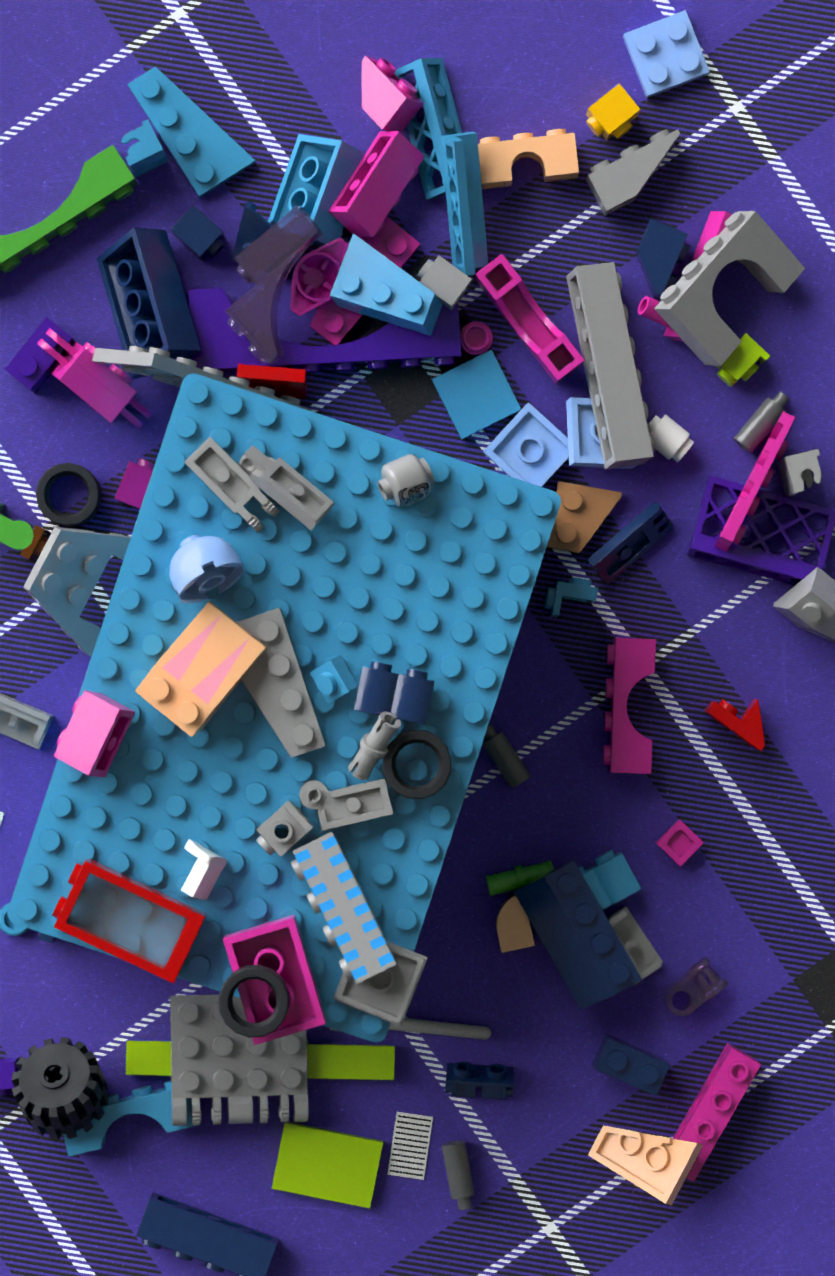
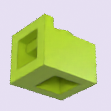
M747 333L743 335L740 339L742 342L721 366H716L719 369L717 375L730 387L740 378L746 382L759 368L755 362L758 360L763 364L770 357Z

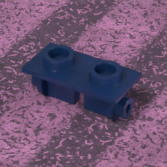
M463 1061L447 1063L445 1093H452L451 1097L475 1098L476 1087H482V1098L505 1100V1097H512L514 1086L513 1067H506L502 1064L473 1065Z

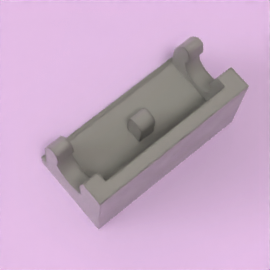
M819 449L787 456L777 462L785 497L795 496V494L803 492L804 481L807 488L812 486L813 480L816 484L820 483L821 471L817 459L820 456Z
M0 693V733L40 750L54 715Z
M626 906L607 918L641 979H644L662 966V959Z

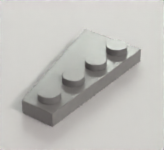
M277 608L238 621L237 623L266 646V649L241 680L290 757L326 746L281 609Z

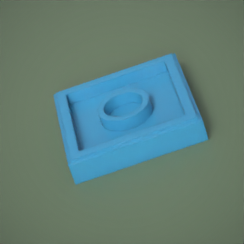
M492 350L432 379L461 440L521 411V407Z

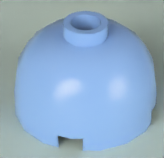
M192 535L181 542V548L174 554L169 570L172 586L182 603L189 604L207 600L206 592L217 586L219 587V594L226 591L244 574L242 561L230 543L219 537H200V535Z

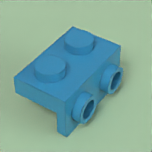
M572 577L569 583L557 581L554 588L549 587L547 589L544 608L550 609L549 616L558 617L562 598L594 603L597 599L598 588L591 587V580Z

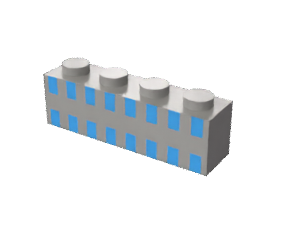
M330 832L294 850L293 854L296 859L291 861V865L299 881L306 879L312 892L307 894V898L315 914L322 912L328 925L323 927V931L331 947L339 946L344 957L339 960V964L347 980L349 981L354 978L356 984H360L399 965L335 833Z

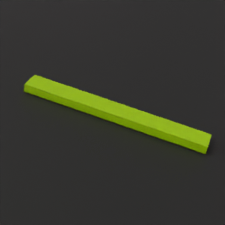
M128 1040L126 1043V1075L171 1076V1041ZM307 1044V1078L394 1080L395 1046Z

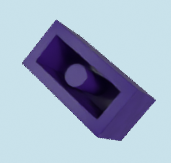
M48 317L43 320L4 368L35 394L52 375L49 371L58 362L37 344L39 340H44L62 356L66 350L46 334L49 328L70 345L75 341Z

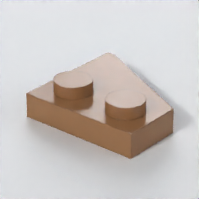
M558 481L556 493L561 498V505L547 548L580 553L619 501L622 492Z

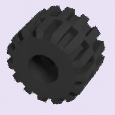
M61 1037L60 1043L55 1044L53 1038L43 1040L45 1046L39 1049L36 1045L29 1048L30 1056L27 1059L20 1057L16 1063L20 1072L12 1073L11 1081L14 1085L12 1091L29 1126H33L36 1133L43 1136L47 1132L50 1139L60 1140L61 1134H66L68 1139L77 1137V1130L83 1128L85 1132H88L92 1129L91 1121L94 1118L100 1121L104 1115L101 1105H108L109 1096L106 1091L108 1086L96 1057L92 1051L88 1052L86 1045L78 1041L73 1046L71 1039Z

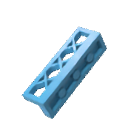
M420 58L396 69L394 73L399 79L406 80L405 75L414 72L417 82L415 86L417 92L415 95L423 102L422 107L425 112L423 123H419L415 115L408 123L407 130L411 143L425 156L418 166V171L426 200L435 199L446 194L441 136L462 133L442 58ZM427 136L432 139L434 146L431 156L427 155L424 149V142ZM435 168L441 172L444 184L436 189L432 179Z
M471 131L441 136L452 265L467 276L475 275V268L488 265L477 133Z

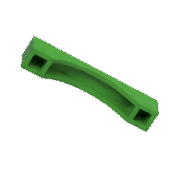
M111 145L84 163L79 180L71 194L50 216L26 230L8 235H0V271L3 270L4 273H8L22 263L20 261L22 257L30 252L32 255L42 252L50 245L48 241L55 236H67L77 229V222L85 217L89 219L97 217L106 210L104 205L115 198L117 201H121L134 192L132 187L138 183L114 145Z

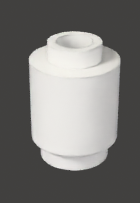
M666 414L662 419L656 415L647 425L649 434H652L654 438L655 449L668 460L672 458L678 463L694 444V441L689 438L690 434Z

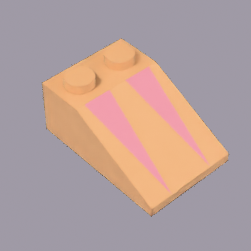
M209 601L158 660L135 692L189 736L193 737L205 727L266 649V646Z

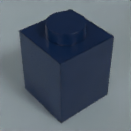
M194 205L170 229L172 234L202 261L207 256L211 259L215 257L224 246L222 242L225 237L223 231Z

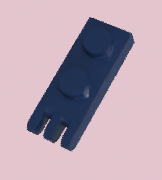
M652 503L587 560L600 578L609 585L673 529V523L659 503Z

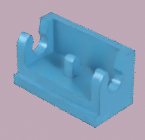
M148 119L142 122L143 126L128 132L121 140L122 144H127L133 139L139 140V142L133 144L128 149V156L126 157L136 178L169 162Z

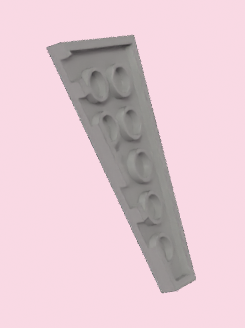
M130 346L129 351L95 348L93 362L103 365H122L121 370L144 376H152L153 374V380L179 388L185 376L195 373L312 411L309 408L300 406L301 400L287 395H281V398L275 397V390L262 386H256L253 389L248 387L250 382L248 380L230 376L228 380L222 377L223 371L210 367H203L202 370L196 367L197 362L182 357H177L176 360L169 358L170 352L159 348L150 347L147 350L137 346Z

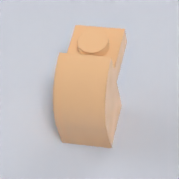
M514 893L502 903L496 917V929L502 953L535 946L529 918Z

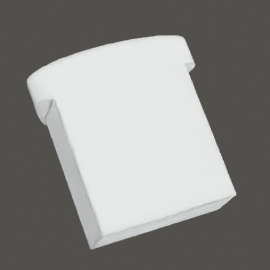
M188 839L184 849L198 859L181 891L193 898L207 900L227 860L199 843Z

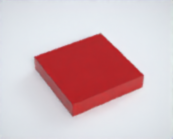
M238 364L237 377L250 381L248 387L253 389L256 386L267 387L275 390V397L287 395L306 400L307 378L305 369Z

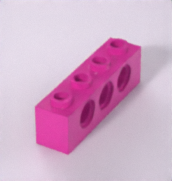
M729 1043L726 1044L672 1138L703 1145L686 1177L692 1182L698 1176L761 1066L755 1058Z

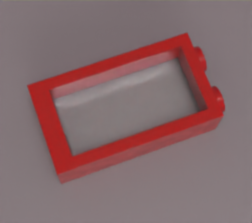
M90 858L85 860L83 865L77 863L68 880V883L73 885L68 898L61 896L52 914L53 917L58 918L54 928L174 984L207 914Z

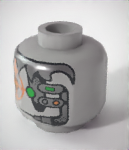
M412 454L405 455L383 465L381 470L382 480L377 481L383 499L385 501L392 500L398 507H406L427 498L431 491L430 486L434 485V477L424 458L418 459Z

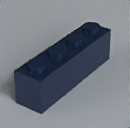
M154 1192L149 1199L136 1235L142 1238V1243L155 1249H161V1246L174 1250L173 1254L181 1259L192 1261L194 1257L205 1261V1266L211 1270L224 1272V1269L237 1273V1276H266L278 1242L277 1237Z

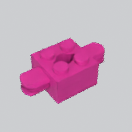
M49 328L46 334L66 350L62 356L44 340H39L37 344L58 361L49 372L110 423L120 413L140 429L144 424L124 407L129 403L147 419H149L152 413L133 398L137 393L130 386L133 379L114 364H111L108 368L105 364L93 362L95 347L91 346L88 342L84 346H81L76 341L70 345Z

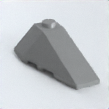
M817 567L775 601L773 607L797 627L835 643V580Z

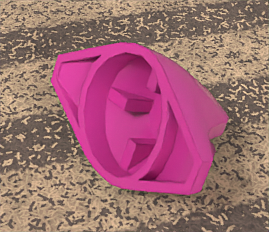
M339 237L309 252L297 263L292 276L290 310L296 315L301 316L332 299L330 293L349 245Z

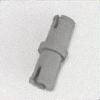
M390 712L380 713L371 732L365 734L361 739V748L348 766L349 772H353L352 775L360 780L368 779L378 760L384 758L388 753V744L401 726L400 719L396 720V715Z

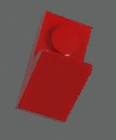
M722 699L719 704L716 701H710L704 710L706 714L757 751L763 750L765 741L758 699L752 700L740 718L735 716L738 710Z

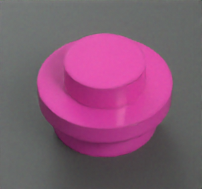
M470 322L460 332L461 347L471 355H481L487 352L492 345V332L482 322Z

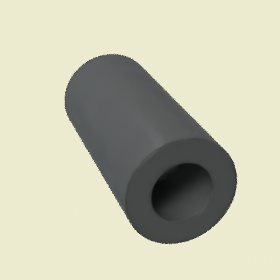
M780 391L773 400L767 397L733 437V440L745 451L752 454L774 428L782 412H785L783 407L790 399Z
M490 723L484 737L486 741L482 745L512 789L530 778L531 775L503 731L497 733Z
M465 1140L444 1143L441 1147L451 1199H457L459 1210L472 1208L470 1196L475 1195Z

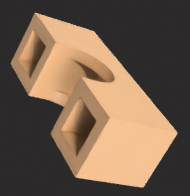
M554 129L547 131V136L533 137V133H520L513 135V140L500 141V137L480 139L478 150L482 189L511 186V167L521 158H532L541 165L544 182L578 178L579 167L575 133H566V129Z

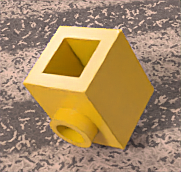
M619 83L588 108L586 115L589 119L586 120V123L597 137L602 134L608 140L614 135L619 139L633 127L630 122L639 115L640 108Z

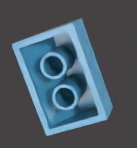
M298 134L268 222L275 221L289 237L314 246L321 247L339 237L341 238L344 226L328 211L366 153L341 140Z

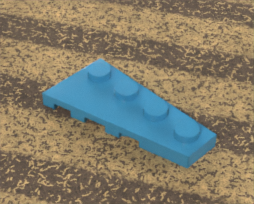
M156 66L127 84L199 198H202L256 163L240 145Z

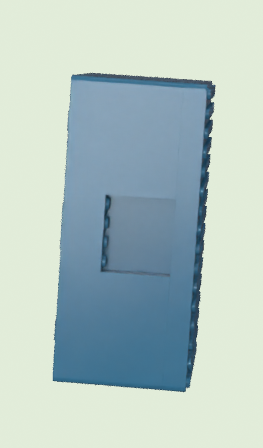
M191 373L185 376L78 696L79 698L84 690L102 693L136 713L105 778L88 776L65 762L57 760L8 908V919L16 925L116 957L54 928L58 918L53 917L52 914L61 896L68 898L73 885L68 883L74 867L77 863L83 865L85 860L90 858L207 914L178 978L221 992L224 982L233 973L223 942L224 936L295 914L327 1020L323 1026L372 1042H380L385 1039L391 1022L333 999L343 975L339 960L344 957L339 946L331 947L326 938L323 927L328 924L322 912L315 914L307 898V894L312 892L306 879L299 881L291 865V861L296 859L293 851L330 832H334L386 940L411 951L415 950L561 505V498L558 493L199 374ZM209 437L237 464L245 452L253 445L267 457L275 460L279 457L330 498L334 502V506L311 531L261 490L280 512L274 517L262 508V504L255 497L249 501L244 508L251 515H255L264 527L257 533L239 513L235 514L184 462ZM408 454L415 455L418 459L424 458L434 477V485L430 486L429 496L406 507H398L392 500L385 501L377 484V481L382 480L381 470L383 465ZM192 535H200V537L213 536L224 539L230 543L239 555L243 564L244 574L234 585L220 594L219 587L217 586L206 592L207 600L191 604L182 603L169 577L171 560L176 551L181 548V542ZM209 601L235 622L280 608L326 746L290 757L242 680L233 689L205 727L193 737L189 736L137 694L135 690ZM338 655L343 659L358 686L362 667L370 668L371 661L392 665L391 672L406 675L407 669L427 672V680L435 682L426 725L400 720L401 726L391 741L399 734L410 730H424L438 736L447 746L452 760L451 774L445 786L433 796L424 799H409L396 793L386 781L393 814L322 831L318 810L305 807L300 800L299 792L306 782L311 780L320 781L327 787L328 791L382 779L385 778L383 772V758L378 760L369 778L366 780L355 778L352 775L353 772L348 770L350 762L353 761L361 748V739L365 734L371 732L379 715L354 710L358 687L327 704L310 672ZM412 743L399 751L396 757L395 768L398 776L405 783L411 786H422L429 783L435 777L439 761L431 747L423 743ZM290 799L314 827L281 857L277 852L270 856L256 841L261 836L256 829ZM279 824L275 828V833L278 837L285 838L289 834V829L286 825ZM188 839L199 843L227 860L207 900L193 898L181 891L198 859L184 849ZM90 874L69 921L166 966L187 918ZM236 988L233 996L240 998L238 989Z

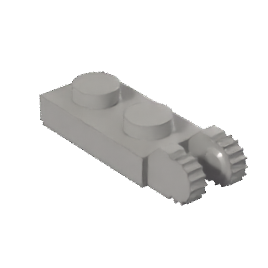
M211 437L184 462L235 514L239 513L257 533L264 527L255 515H251L244 508L249 501L255 497L262 504V508L274 517L280 512L261 492V489L255 485L256 483L252 482L249 478L250 476Z

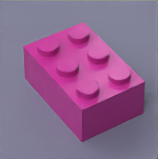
M295 914L224 936L223 942L232 972L246 965H262L276 971L284 979L289 989L290 1006L285 1020L274 1032L263 1037H252L254 1045L326 1024V1014ZM249 979L237 987L247 1022L259 1023L268 1019L273 1014L276 1007V995L269 984L259 979Z

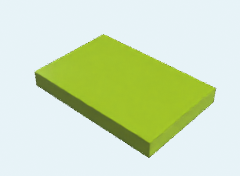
M285 1122L271 1189L370 1208L383 1140Z

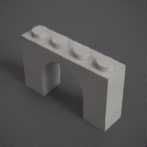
M738 211L732 214L726 220V227L723 231L705 244L704 252L701 256L683 269V276L675 285L668 287L662 293L661 301L654 308L704 365L721 366L742 342L720 318L713 304L712 291L715 279L727 264L733 261L740 262L767 292L785 293L805 269L756 211Z

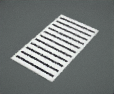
M397 1112L387 1175L424 1180L433 1117Z

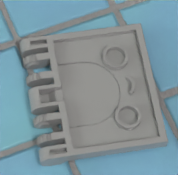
M220 994L170 996L172 1126H186V1098H191L192 1125H200L202 1118L200 1098H212L211 1120L213 1125L221 1124V1097H227L228 1124L252 1123V1096H258L259 1122L267 1123L269 1118L267 1096L279 1095L278 1115L281 1122H289L288 1095H293L294 1122L308 1121L306 1030L254 1045L252 1038L235 1033L225 1024L219 1012ZM233 996V1008L236 1014L244 1021H247L241 999Z

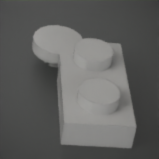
M385 778L328 791L322 782L311 780L306 782L299 792L300 800L305 807L318 810L322 831L393 814Z

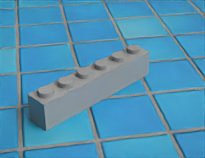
M614 262L576 266L566 278L581 353L584 359L583 363L605 470L643 465L654 457L655 442L652 434H649L648 408L641 397L640 387L642 379L640 371L635 367L633 357L635 354L634 340L632 337H629L627 323L629 316L626 305L622 303L620 293L622 289L621 276L616 272Z

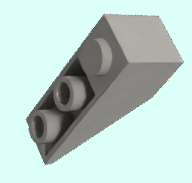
M667 129L662 130L649 138L650 144L639 148L638 144L633 145L620 153L622 158L611 164L607 159L590 168L592 173L588 175L586 182L604 216L636 199L680 135L678 129L671 133Z

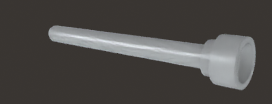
M404 1018L401 1026L391 1022L388 1029L486 1040L491 1036V1030L486 1026Z

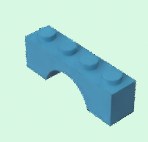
M171 1080L164 1082L165 1088L152 1091L151 1086H144L132 1090V1096L119 1098L118 1093L108 1095V1105H101L104 1115L100 1121L95 1118L91 1121L92 1129L88 1132H85L83 1128L77 1130V1137L68 1139L67 1135L63 1134L68 1157L101 1149L105 1144L109 1126L118 1118L128 1114L137 1113L150 1116L158 1121L167 1133L197 1126L192 1125L191 1098H186V1126H172Z

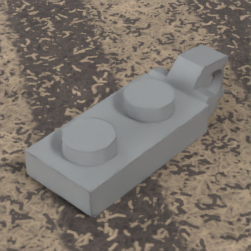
M252 445L238 462V465L250 476L249 478L252 482L256 483L255 485L311 531L334 506V502L280 457L277 460L267 457Z

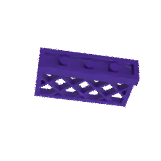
M708 476L694 532L686 555L791 585L799 583L817 567L823 571L835 525V510L759 489L756 496L761 498L760 502L765 510L752 517L746 514L745 521L742 522V525H748L757 541L748 546L737 545L732 542L727 552L715 547L720 535L712 537L701 534L703 523L715 516L721 527L724 528L726 522L721 512L736 504L739 497H737L735 492L741 493L745 485ZM713 486L726 489L732 501L717 508L711 498ZM767 501L773 502V503H776V504L770 506ZM709 505L713 512L706 515ZM782 505L790 507L797 518L783 527L773 510ZM799 510L805 511V512H808V513L802 515ZM768 514L777 530L762 538L753 521ZM814 514L828 518L825 530L815 536L805 519ZM800 523L809 539L794 547L785 530ZM780 534L789 550L781 555L772 554L765 541ZM823 536V540L820 546L817 539ZM812 543L818 553L816 566L804 563L797 550ZM759 545L762 550L754 549V547ZM792 554L794 559L787 558L786 556Z

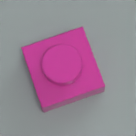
M680 819L656 842L680 867L704 843Z

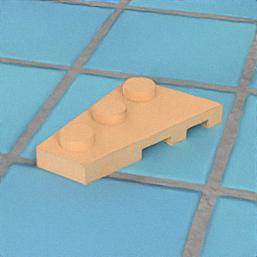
M603 1125L588 1156L665 1204L672 1205L703 1145Z

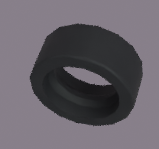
M68 462L57 464L45 471L38 481L36 499L39 509L50 521L65 527H75L85 524L94 517L99 510L102 494L100 484L93 473L81 465ZM68 475L76 476L84 481L89 494L87 504L83 510L71 515L61 514L55 510L50 503L49 497L50 488L53 483L60 477Z
M410 730L399 734L389 743L387 747L389 751L383 758V772L387 783L396 793L409 799H424L435 795L445 786L451 774L452 760L447 746L438 736L424 730ZM412 743H423L431 747L439 761L435 777L429 783L422 786H411L405 783L398 776L395 768L396 757L399 751Z
M246 965L234 971L224 982L219 995V1012L225 1024L235 1033L248 1038L263 1037L274 1032L285 1020L290 1006L289 989L284 979L273 969L262 965ZM249 979L265 981L273 988L276 995V1007L273 1014L268 1019L259 1023L244 1021L236 1014L233 1008L232 998L235 989Z

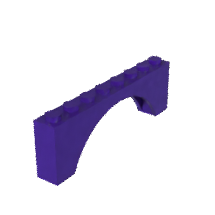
M222 288L188 290L189 310L201 349L200 352L192 357V360L197 362L196 367L202 370L203 367H210L223 372H234V377H237L238 364L305 369L306 373L321 372V367L334 366V371L344 372L353 371L354 365L368 364L369 370L387 369L388 363H401V368L421 367V361H434L435 366L455 365L454 360L461 359L458 302L452 311L442 305L431 336L388 323L378 331L352 342L331 346H308L281 340L257 328L237 311Z

